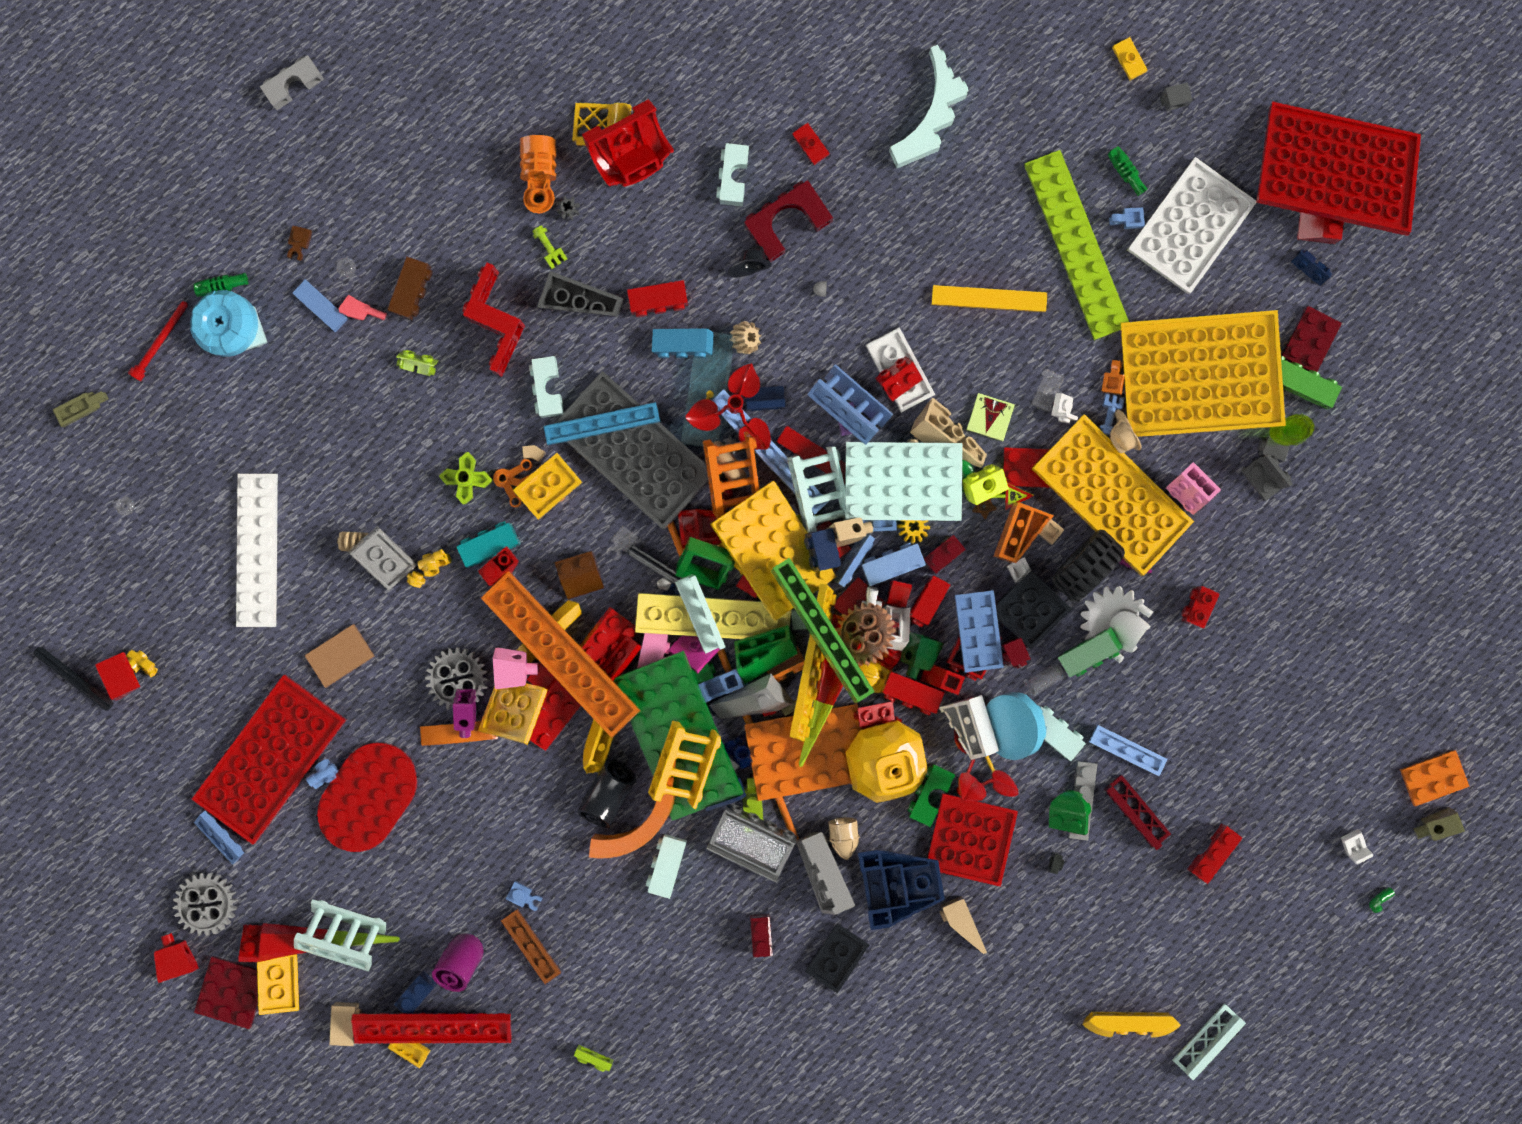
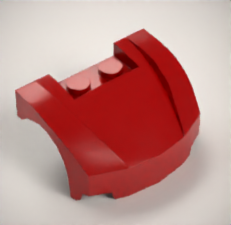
M649 99L632 107L633 114L601 130L599 126H596L582 134L586 148L597 170L608 186L621 184L623 187L645 180L663 167V161L670 153L674 152L673 147L660 128L656 117V107Z

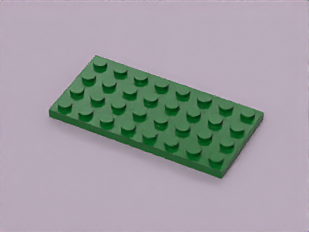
M684 650L622 674L614 679V683L640 709L630 722L653 776L672 721L680 722L687 733L709 737L711 729L718 733ZM683 740L680 743L679 750L703 755L706 745ZM722 740L720 747L716 750L702 791L701 802L694 809L687 801L688 798L676 796L670 812L672 821L744 793ZM677 758L675 769L697 773L700 763ZM674 777L673 787L690 791L694 780Z

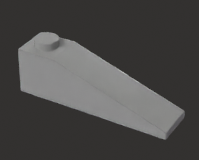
M769 674L710 703L709 706L720 719L779 711L793 704L794 701L773 675Z

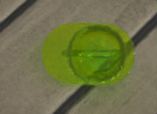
M1295 414L1285 418L1286 426L1270 427L1269 435L1275 443L1284 446L1300 445L1313 434L1314 423L1306 415Z

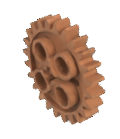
M869 602L867 606L865 603H861V608L854 605V611L848 609L849 615H842L845 620L838 621L841 628H836L835 630L840 633V638L858 665L862 666L864 663L869 666L870 661L876 664V658L878 657L882 660L883 652L889 654L886 648L893 647L890 640L896 639L891 635V633L896 632V629L892 628L895 622L890 620L892 616L887 613V610L877 604L874 606V604ZM879 635L878 640L874 642L875 638ZM861 643L860 649L857 650L858 645Z

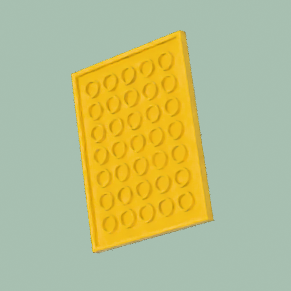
M1278 310L1121 323L1126 415L1137 437L1286 426Z

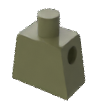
M1450 807L1422 818L1423 825L1413 828L1417 839L1428 836L1433 841L1465 832L1458 813Z

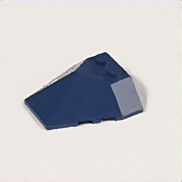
M883 850L858 852L871 930L890 928L896 925V923L945 900L938 860Z

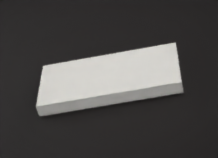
M900 327L866 345L879 372L893 366L898 359L908 357L913 361L921 374L922 381L894 400L901 413L935 395Z

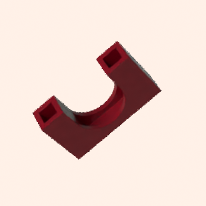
M808 180L804 183L803 181L798 182L793 186L794 189L792 191L781 193L777 197L778 200L773 203H766L761 207L762 210L757 214L753 212L745 218V228L757 246L764 248L766 259L770 262L785 254V248L772 228V221L781 210L787 208L800 210L806 215L816 232L833 222L832 215Z

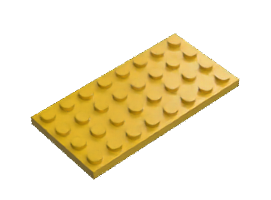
M1085 414L1032 468L1095 532L1101 529L1110 534L1124 548L1125 554L1123 559L1140 576H1144L1194 522L1125 453H1119L1111 440Z

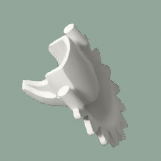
M1108 586L1104 587L1103 595L1097 591L1093 592L1094 601H1085L1089 611L1081 612V616L1087 620L1086 623L1081 625V628L1090 631L1085 640L1111 627L1123 646L1121 649L1130 653L1134 652L1137 649L1136 645L1140 638L1151 627L1139 617V611L1148 618L1152 615L1153 611L1143 605L1144 599L1134 601L1133 590L1124 595L1121 586L1116 587L1114 593ZM1119 654L1113 659L1120 663L1124 656Z

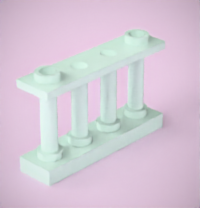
M826 447L828 454L805 460L800 459L799 456L787 457L802 524L807 533L816 532V526L819 523L841 517L845 521V486L839 464L841 459L840 453L836 447ZM830 461L832 473L809 479L804 478L803 470L805 467ZM834 480L835 492L812 498L808 495L807 489H809V486ZM835 499L839 500L841 510L819 516L813 515V505Z
M312 899L311 912H314V916L306 933L296 934L294 948L369 972L372 965V956L368 953L377 932L385 935L386 922L380 918H371L329 905L323 900L317 901ZM322 915L333 918L325 938L322 940L313 938ZM340 921L352 924L343 945L339 946L331 943ZM359 927L370 930L362 950L359 952L351 950L350 946Z

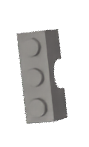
M307 55L298 58L292 66L280 70L279 74L275 77L266 79L260 88L272 106L278 110L292 101L288 92L292 82L301 81L309 90L323 81L324 78Z

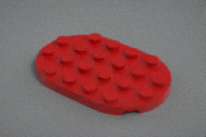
M371 743L358 748L346 759L337 772L336 778L331 781L324 791L318 805V823L323 835L330 843L345 851L362 852L374 848L386 839L416 793L417 775L410 757L403 750L392 744Z

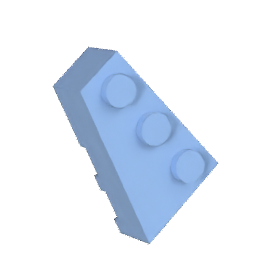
M911 543L900 546L901 550L893 552V549L883 552V557L875 559V556L865 559V564L861 566L868 585L872 586L925 566L926 564L918 543L915 545H911Z

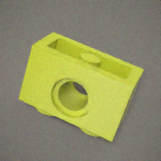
M994 464L987 465L983 470L971 473L962 480L967 501L975 505L1009 489L1003 469Z

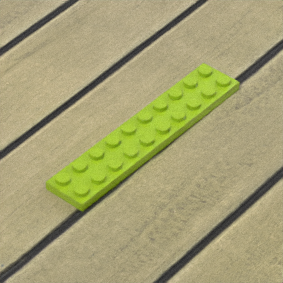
M1061 150L1025 163L1024 167L1093 339L1097 340L1120 331L1121 323L1129 322Z

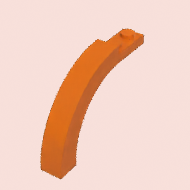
M673 776L667 781L666 785L669 787H673ZM668 794L662 796L661 802L656 801L650 816L641 825L628 832L615 835L595 834L591 838L589 858L619 857L645 845L655 836L669 817L676 796Z

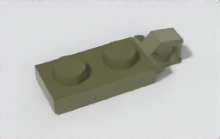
M102 391L96 394L94 392L84 393L54 408L53 412L60 426L66 427L97 411V409L101 408L100 404L109 398L106 392Z

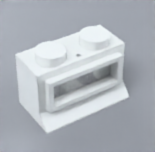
M886 606L884 609L892 616L890 620L895 622L892 628L896 629V632L891 633L896 638L895 640H890L893 647L887 648L902 651L909 642L910 608L902 609Z

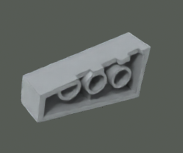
M815 832L797 839L796 844L821 912L836 915L854 907V901L828 846L827 837L822 832Z

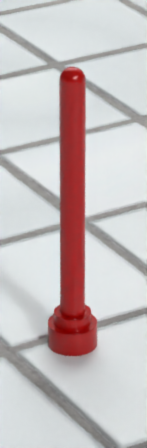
M182 301L140 363L135 365L134 368L131 367L128 371L129 375L139 381L143 380L145 377L144 373L146 372L145 368L188 307L186 301Z

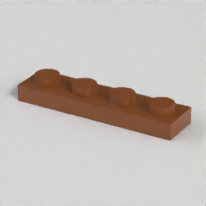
M518 909L501 920L544 984L561 974V970Z

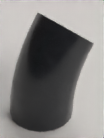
M606 761L586 793L577 813L594 825L610 828L620 807L636 782L634 773L620 762Z

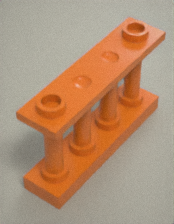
M744 432L745 441L717 447L710 439L703 441L712 510L717 519L724 515V510L737 506L751 496L724 500L722 499L724 490L751 485L752 494L759 490L754 449L757 448L756 440L748 432ZM746 449L747 459L721 465L717 463L716 457L719 454ZM744 467L749 468L750 477L723 483L719 479V475L722 472Z

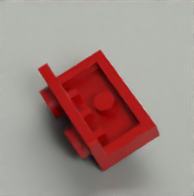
M908 357L898 359L893 366L881 371L879 376L875 378L891 401H894L923 380L915 364Z
M1197 586L1196 589L1193 588L1189 595L1191 601L1182 610V621L1205 628L1219 593L1204 586Z

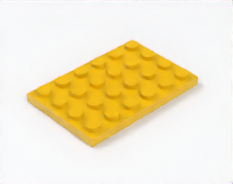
M774 481L765 485L710 524L773 620L779 619L794 608L771 573L773 567L790 558L812 594L819 590L820 584H827L837 577L832 569L813 572L809 565V550L806 549L804 543L805 534L808 533Z

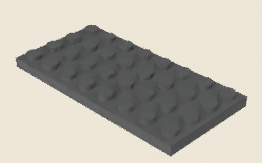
M602 371L555 423L640 406V404ZM660 422L567 441L663 530L666 529L708 482L706 464Z

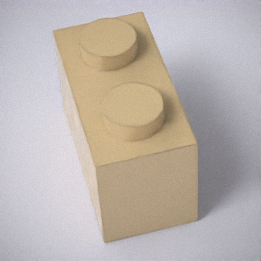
M335 1002L332 1005L329 1045H354L351 1018L352 1014L362 1013V1010L359 1009V1003Z

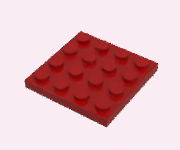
M942 793L927 858L938 860L940 873L1001 887L1018 811L979 801L962 802L961 797Z

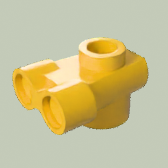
M440 549L433 554L423 555L422 560L418 561L417 564L425 576L431 577L439 573L440 566L452 563V559L448 553L445 554Z
M131 650L126 655L134 673H137L140 669L150 677L157 673L158 669L154 667L155 664L147 659V655L139 650L136 653Z

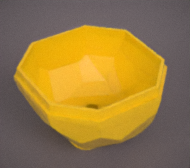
M898 720L860 730L846 751L853 790L876 803L912 794L920 786L927 773V764L920 734ZM894 768H897V771L895 773H892V770Z

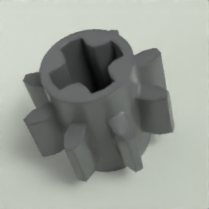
M564 196L562 202H557L560 206L557 209V213H563V220L566 217H570L573 221L575 214L580 215L576 208L580 207V204H574V197L567 199ZM571 205L572 210L568 209L566 212L564 207H569Z

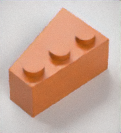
M1014 502L994 557L1009 563H1017L1054 515L1020 502Z

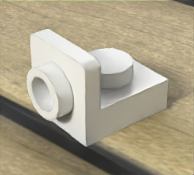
M1056 393L1051 416L1059 418L1058 421L1063 423H1070V420L1077 421L1078 417L1070 414L1073 398L1062 393Z

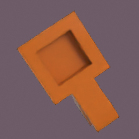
M1112 360L1111 372L1104 373L1101 390L1103 393L1122 395L1125 376L1120 374L1122 362Z

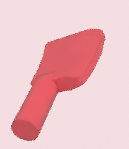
M350 295L346 297L339 307V313L358 320H364L367 314L385 320L387 313L374 309Z

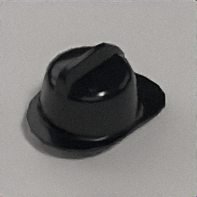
M762 246L752 247L741 253L739 263L731 266L728 269V274L735 278L749 276L769 269L771 262L766 260Z

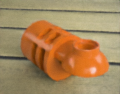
M544 135L524 136L520 138V179L528 182V187L523 196L524 205L533 213H545L552 207L555 199L554 192L550 188V182L556 180V140L553 137ZM543 196L544 200L541 203H536V197Z

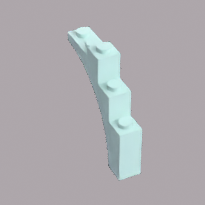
M938 45L931 47L929 52L935 76L932 105L916 130L904 140L890 147L889 152L896 169L938 152L941 140L939 135L934 132L952 125L955 115L952 108H948V106L966 99L968 87L965 81L962 82L960 77L952 79L954 78L951 67H947L945 62L946 55L943 50L939 49Z

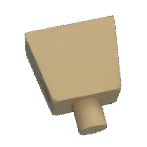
M860 517L835 522L827 528H833L837 547L859 542L866 537V534L873 532L872 523L870 521L863 523Z

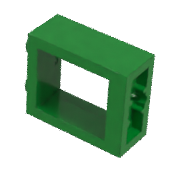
M690 537L677 562L675 576L684 578L693 574L696 576L698 583L719 590L721 584L726 583L728 571L733 570L735 561L732 560L733 558L727 549ZM696 555L722 565L717 572L690 562L693 556Z

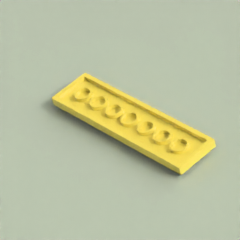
M638 593L635 632L697 636L681 596ZM705 597L721 638L744 639L786 625L790 627L791 610L779 619L773 620L761 601Z

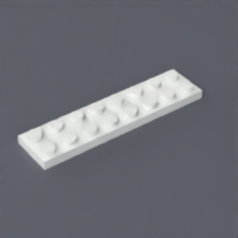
M238 474L236 627H276L278 474Z

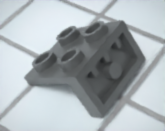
M1270 454L1258 457L1241 471L1264 501H1267L1279 490L1293 485L1290 481L1291 476L1286 471H1282L1278 466L1279 461Z

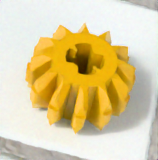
M899 520L904 525H897V528L904 531L898 534L899 536L906 534L904 537L905 542L911 537V543L914 544L915 537L919 542L922 541L920 534L924 537L928 536L923 530L930 529V526H924V523H927L929 520ZM909 523H916L918 525L916 526L918 527V531L914 530L913 532H911L909 530L911 528L909 527Z

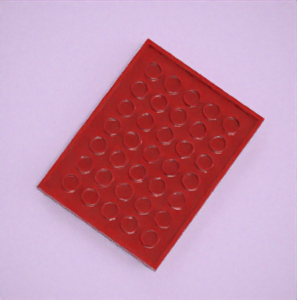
M1272 101L1269 107L1256 203L1408 236L1412 229L1421 134Z

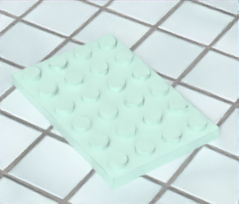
M846 442L845 520L860 517L862 520L961 521L962 443L868 442L865 445L863 442Z

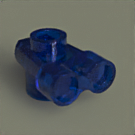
M743 735L724 744L727 754L732 755L741 769L751 765L753 762L750 756L751 752L746 746L747 741Z

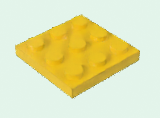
M527 683L524 686L495 689L494 686L478 731L528 745L547 689Z

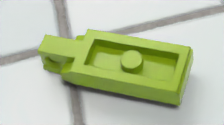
M754 777L747 778L748 788H744L747 796L743 798V811L755 813L763 820L762 801L757 799ZM744 826L745 832L754 831Z

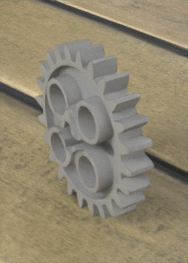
M452 648L448 649V654L445 651L441 652L442 658L435 656L436 663L430 662L433 668L426 670L431 673V676L425 677V679L430 680L426 687H432L429 694L435 693L436 696L433 700L440 699V706L447 703L446 709H450L453 705L456 689H465L464 684L466 681H471L473 684L472 689H476V702H479L477 695L484 696L481 689L488 688L483 684V682L489 681L488 678L484 677V674L488 673V671H482L486 664L478 663L481 657L473 658L475 652L467 655L468 649H464L461 653L460 648H456L454 653ZM462 662H466L469 666L466 673L460 670ZM444 666L450 670L448 677H444L441 673ZM471 673L474 675L471 678L459 680L458 683L457 681L446 684L440 683L442 680L454 678L456 675L463 676ZM448 685L454 688L452 696L446 694L445 689Z
M202 872L200 877L195 874L192 876V879L190 877L185 879L186 884L182 883L179 885L182 890L175 892L179 897L173 899V901L178 903L173 909L179 911L174 916L181 917L178 923H185L184 930L191 927V934L197 930L198 936L202 935L203 932L208 936L211 934V931L213 934H216L218 929L224 930L225 925L231 923L229 918L235 917V914L231 911L238 908L233 906V903L237 902L238 899L232 898L236 891L230 892L229 890L233 885L226 886L227 879L220 881V875L213 878V872L208 873L207 877L205 872ZM211 889L217 891V898L211 895ZM192 891L197 892V900L193 899ZM203 901L204 903L222 901V904H211L207 907L206 905L189 907V904H199ZM213 908L219 911V917L213 915ZM194 910H196V911L199 912V914H200V918H199V919H196V918L194 917V915H193Z

